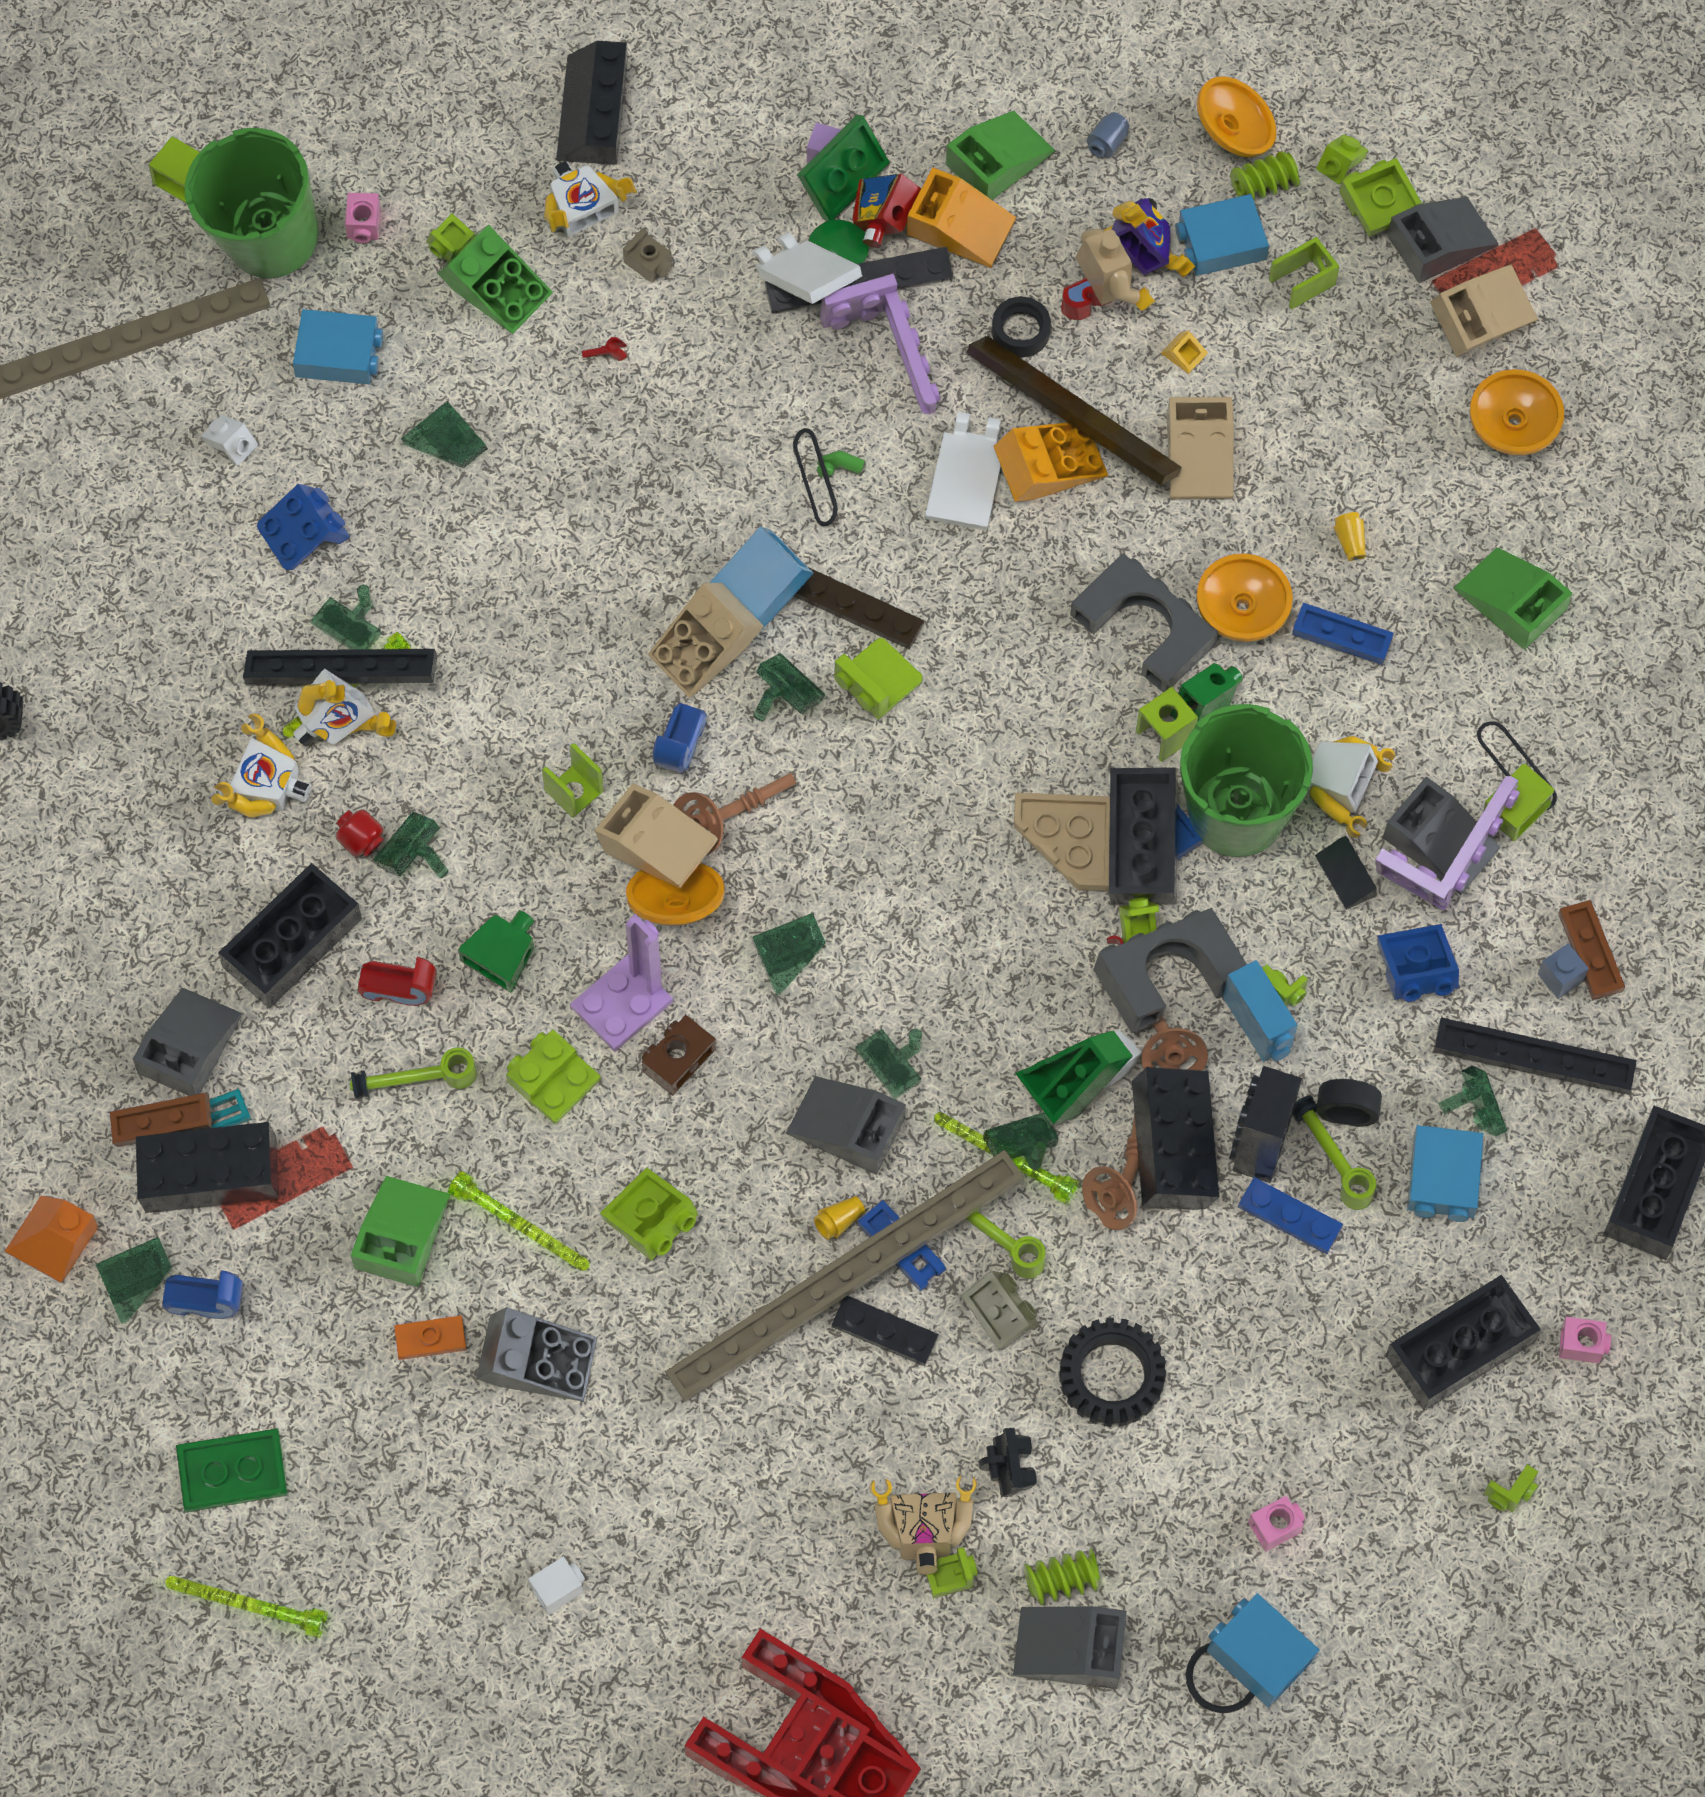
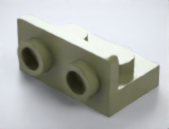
M990 1271L964 1292L961 1297L999 1350H1004L1025 1332L1035 1330L1040 1325L1035 1319L1037 1312L1027 1300L1022 1301L1017 1294L1018 1286L1014 1279L1007 1273Z

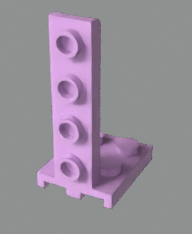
M894 273L839 289L822 298L820 320L823 328L832 326V329H841L846 327L851 320L861 318L863 321L872 320L879 315V312L885 311L920 409L924 414L935 413L936 404L940 401L939 392L936 384H930L927 374L930 373L928 361L925 355L920 356L917 348L920 345L919 337L915 328L910 329L907 321L910 318L909 309L906 301H900L897 293L898 284Z
M1506 776L1441 882L1435 879L1437 875L1433 871L1421 865L1418 869L1407 863L1408 858L1394 849H1391L1390 852L1381 849L1375 859L1376 872L1444 911L1451 901L1454 891L1461 892L1467 883L1470 875L1466 871L1471 863L1478 864L1484 855L1487 847L1483 846V843L1488 835L1494 837L1501 827L1503 819L1499 817L1505 807L1511 809L1520 795V792L1516 790L1518 780L1512 776Z
M636 914L626 923L628 955L570 1003V1008L614 1052L673 1003V998L662 988L659 932L650 921L645 920L643 922Z

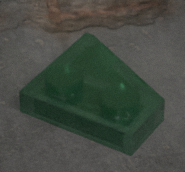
M448 401L401 438L406 446L461 468H465L488 449L482 439Z
M813 913L752 937L754 947L776 996L780 995L826 943Z
M159 1237L96 1263V1267L121 1324L126 1323L172 1270Z

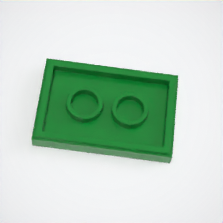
M857 114L797 176L821 217L825 221H831L856 198L860 179L877 177L890 161L865 117Z
M278 1428L176 1445L185 1513L288 1496Z

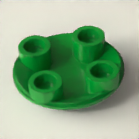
M846 220L824 222L813 230L808 239L809 242L855 264L864 263L869 253V246L863 243L864 231L854 223Z

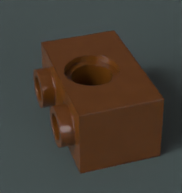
M686 1014L679 1022L677 1020L673 1021L665 1030V1037L657 1045H650L642 1056L643 1073L672 1096L716 1050V1038ZM675 1049L685 1052L681 1058H672L668 1054Z

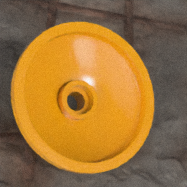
M1225 76L1214 77L1201 87L1197 95V111L1202 126L1215 143L1232 154L1249 158L1261 156L1272 147L1276 139L1275 120L1266 102L1254 89L1242 81Z
M1520 369L1499 371L1484 379L1474 391L1469 409L1471 424L1480 439L1491 448L1510 455H1528L1543 450L1557 438L1564 421V405L1556 388L1542 376ZM1513 418L1517 419L1519 421V424L1513 425L1509 422V420Z
M1241 553L1220 558L1205 570L1198 583L1196 599L1200 615L1218 631L1219 635L1235 641L1251 642L1273 635L1284 625L1291 611L1293 595L1286 575L1278 566L1263 557ZM1240 603L1246 604L1248 609L1240 610L1237 608V605Z
M702 863L697 866L681 888L642 870L630 879L626 887V900L630 909L636 915L651 923L665 926L687 925L704 919L720 906L725 894L722 877L713 868Z

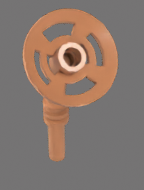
M789 773L760 789L755 787L753 792L747 791L746 796L741 794L740 799L719 809L710 798L698 792L683 794L675 801L673 806L706 830H710L718 838L716 844L707 854L709 855L716 851L722 841L724 820L745 810L750 812L752 811L751 807L756 809L758 804L764 805V800L797 783L792 773ZM691 800L697 801V804L690 806L687 811L683 810ZM696 809L700 810V813L692 815Z
M1163 1016L1160 1022L1153 1024L1157 1034L1152 1036L1143 1047L1141 1061L1144 1069L1146 1067H1154L1151 1063L1154 1060L1162 1068L1180 1069V1065L1184 1064L1191 1055L1197 1057V1060L1186 1070L1203 1071L1208 1060V1052L1205 1042L1199 1035L1186 1029H1170ZM1179 1035H1183L1192 1039L1196 1043V1045H1192V1043L1188 1039ZM1162 1039L1163 1042L1158 1046V1049L1151 1050L1153 1045Z
M1135 1115L1131 1137L1127 1139L1125 1152L1127 1161L1122 1175L1112 1168L1098 1166L1091 1169L1085 1175L1082 1183V1194L1086 1207L1100 1218L1105 1227L1112 1230H1121L1131 1225L1137 1213L1136 1197L1131 1188L1139 1167ZM1100 1174H1109L1111 1179L1103 1183L1096 1180ZM1094 1191L1097 1192L1099 1202L1104 1207L1105 1211L1098 1204ZM1126 1208L1129 1213L1128 1216L1124 1219H1116V1212Z

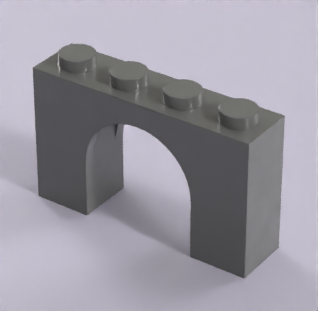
M1122 553L1071 603L1070 615L1094 635L1118 611L1128 606H1147L1162 614L1169 624L1170 634L1143 662L1141 675L1160 691L1165 692L1173 687L1216 645L1218 631L1196 614L1185 599L1177 598L1173 595L1159 578L1154 579L1150 576L1138 560L1130 559Z
M1209 908L1202 912L1195 910L1186 915L1184 919L1175 923L1165 922L1155 931L1148 934H1136L1121 945L1116 946L1112 944L1103 948L1098 954L1093 970L1131 1033H1134L1160 1022L1166 1008V1004L1150 980L1146 970V963L1151 959L1161 955H1177L1189 960L1198 968L1216 998L1224 995L1228 974L1247 965L1213 908Z

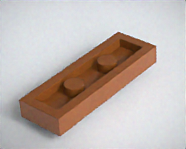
M1591 900L1560 908L1558 914L1570 945L1589 968L1585 977V983L1592 1001L1623 992L1625 989L1624 982Z
M206 1093L111 1111L112 1144L117 1147L136 1143V1136L212 1128L209 1096Z

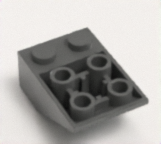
M1468 197L1418 204L1391 217L1388 238L1418 283L1428 280L1499 245Z
M1426 776L1388 820L1383 838L1419 865L1433 871L1437 878L1442 881L1477 821L1453 795ZM1488 835L1483 843V846L1487 848L1478 864L1472 862L1466 871L1470 877L1461 892L1455 890L1460 895L1500 849V846L1490 835Z
M182 988L148 1030L133 1058L137 1074L188 1096L200 1094L242 1013Z
M815 1076L786 1134L877 1175L905 1120L906 1104L875 1090Z
M506 1307L491 1314L489 1317L476 1379L498 1387L584 1402L598 1337Z
M1094 1606L1021 1607L1013 1676L1117 1689L1120 1679L1127 1611Z

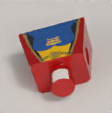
M902 173L865 178L859 181L852 220L856 226L866 232L863 243L871 248H880L884 235L897 234L904 230L908 214L921 191L918 185Z

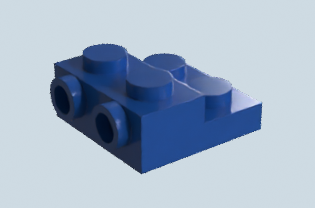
M1442 924L1378 935L1377 945L1386 966V979L1394 1000L1403 998L1407 1002H1413L1424 994L1436 993L1439 996H1445L1454 989L1459 988V968Z

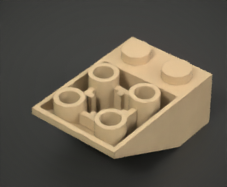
M1511 264L1450 288L1430 301L1456 357L1462 356L1538 320Z
M1169 397L1167 409L1168 458L1182 467L1179 475L1169 481L1170 499H1233L1234 424L1232 397Z
M703 583L648 655L690 698L739 656L763 628V625L723 583Z
M632 783L594 830L606 854L678 888H681L718 841L715 835L664 798Z

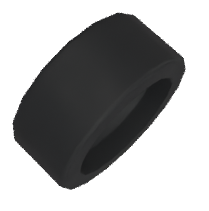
M1023 296L1009 298L1002 302L993 314L992 337L999 345L1020 358L1034 356L1043 350L1049 341L1051 328L1049 312L1042 303L1033 298ZM1018 313L1028 314L1038 321L1039 333L1027 340L1013 339L1003 331V323L1010 315Z
M1354 1079L1328 1080L1319 1087L1316 1111L1322 1119L1331 1123L1356 1127L1369 1126L1379 1120L1382 1094L1378 1088L1363 1081Z

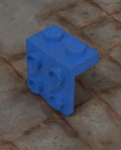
M297 484L257 523V529L285 570L295 569L322 542L329 541L341 544L350 537L344 528L345 522L343 518L332 510L328 504V496L318 487L313 488Z

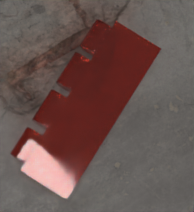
M1534 228L1432 280V283L1439 293H1442L1468 280L1511 264L1523 286L1534 280L1532 269L1538 278L1555 270L1558 267L1554 259L1556 253L1539 231Z
M322 1126L302 1136L307 1146L304 1150L300 1148L296 1140L277 1149L279 1199L220 1205L233 1230L352 1169L353 1166L335 1133L328 1136L325 1128Z

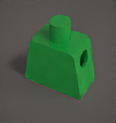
M1213 663L1184 682L1178 694L1189 707L1195 702L1198 704V707L1193 712L1198 716L1199 721L1207 714L1229 706L1237 685L1243 681V677L1234 666L1224 670L1219 664ZM1173 708L1170 716L1176 720L1178 713Z
M521 910L515 914L510 922L498 915H493L459 947V960L511 993L534 950L533 938L527 934V931L534 923L533 918Z

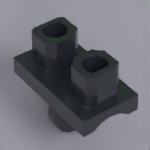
M1015 1428L1003 1429V1434L993 1438V1445L986 1447L987 1457L978 1461L980 1470L990 1472L991 1481H999L1001 1498L1012 1497L1018 1491L1030 1489L1037 1483L1034 1468H1020L1019 1458H1027L1031 1455V1437L1016 1435Z

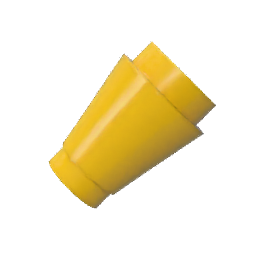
M1358 512L1345 513L1334 519L1336 525L1333 529L1348 561H1353L1354 557L1364 559L1366 557L1364 519L1360 518Z
M853 1196L850 1199L848 1198L820 1209L818 1215L814 1217V1224L818 1232L825 1239L838 1238L865 1213V1207L857 1196Z

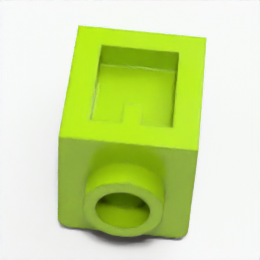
M1267 964L1262 967L1285 1006L1291 1004L1294 1007L1306 996L1307 992L1305 989L1308 978L1305 975H1302L1290 986L1288 985L1287 978L1279 970H1273Z

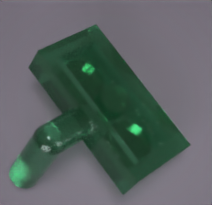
M364 584L358 586L357 595L359 603L352 611L329 597L311 619V624L348 649H370L382 633L379 628L363 619L372 607L369 587Z
M779 653L760 663L756 671L771 687L764 691L753 716L759 721L765 720L774 700L780 696L802 714L820 704L825 693L783 654Z
M412 811L373 859L379 868L397 876H401L417 856L424 858L439 878L445 877L449 871L435 850L427 846L440 827L435 820Z
M914 1028L909 1032L908 1044L900 1049L895 1046L883 1029H880L855 1046L856 1052L893 1099L899 1098L921 1082V1077L907 1061L921 1050L922 1032L919 1029Z
M1473 1065L1461 1070L1465 1081L1462 1083L1463 1091L1438 1103L1443 1113L1446 1114L1472 1102L1475 1109L1473 1118L1480 1130H1484L1494 1136L1507 1132L1486 1071Z
M1044 1112L987 1129L983 1135V1139L993 1157L1003 1150L1007 1152L1011 1159L1024 1156L1028 1165L1033 1170L1041 1168L1046 1149L1056 1146L1059 1138Z

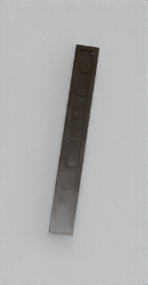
M988 335L969 344L966 352L969 356L1159 485H1163L1179 475L1182 468L1180 465L1013 352L999 345Z

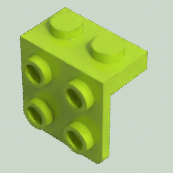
M884 638L876 639L853 660L845 654H842L835 660L834 678L844 690H848L857 699L862 708L868 712L870 711L878 720L922 683V674Z

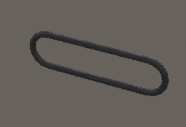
M803 428L795 435L793 449L815 519L820 526H829L837 516V502L816 436L811 429ZM804 433L810 434L833 505L832 516L826 522L821 521L818 516L798 452V440Z
M1489 721L1479 727L1477 731L1479 743L1505 776L1511 775L1481 738L1482 730L1489 725L1499 727L1534 771L1552 786L1502 724ZM1555 790L1552 794L1553 799L1551 802V806L1547 810L1551 809L1557 801V793Z

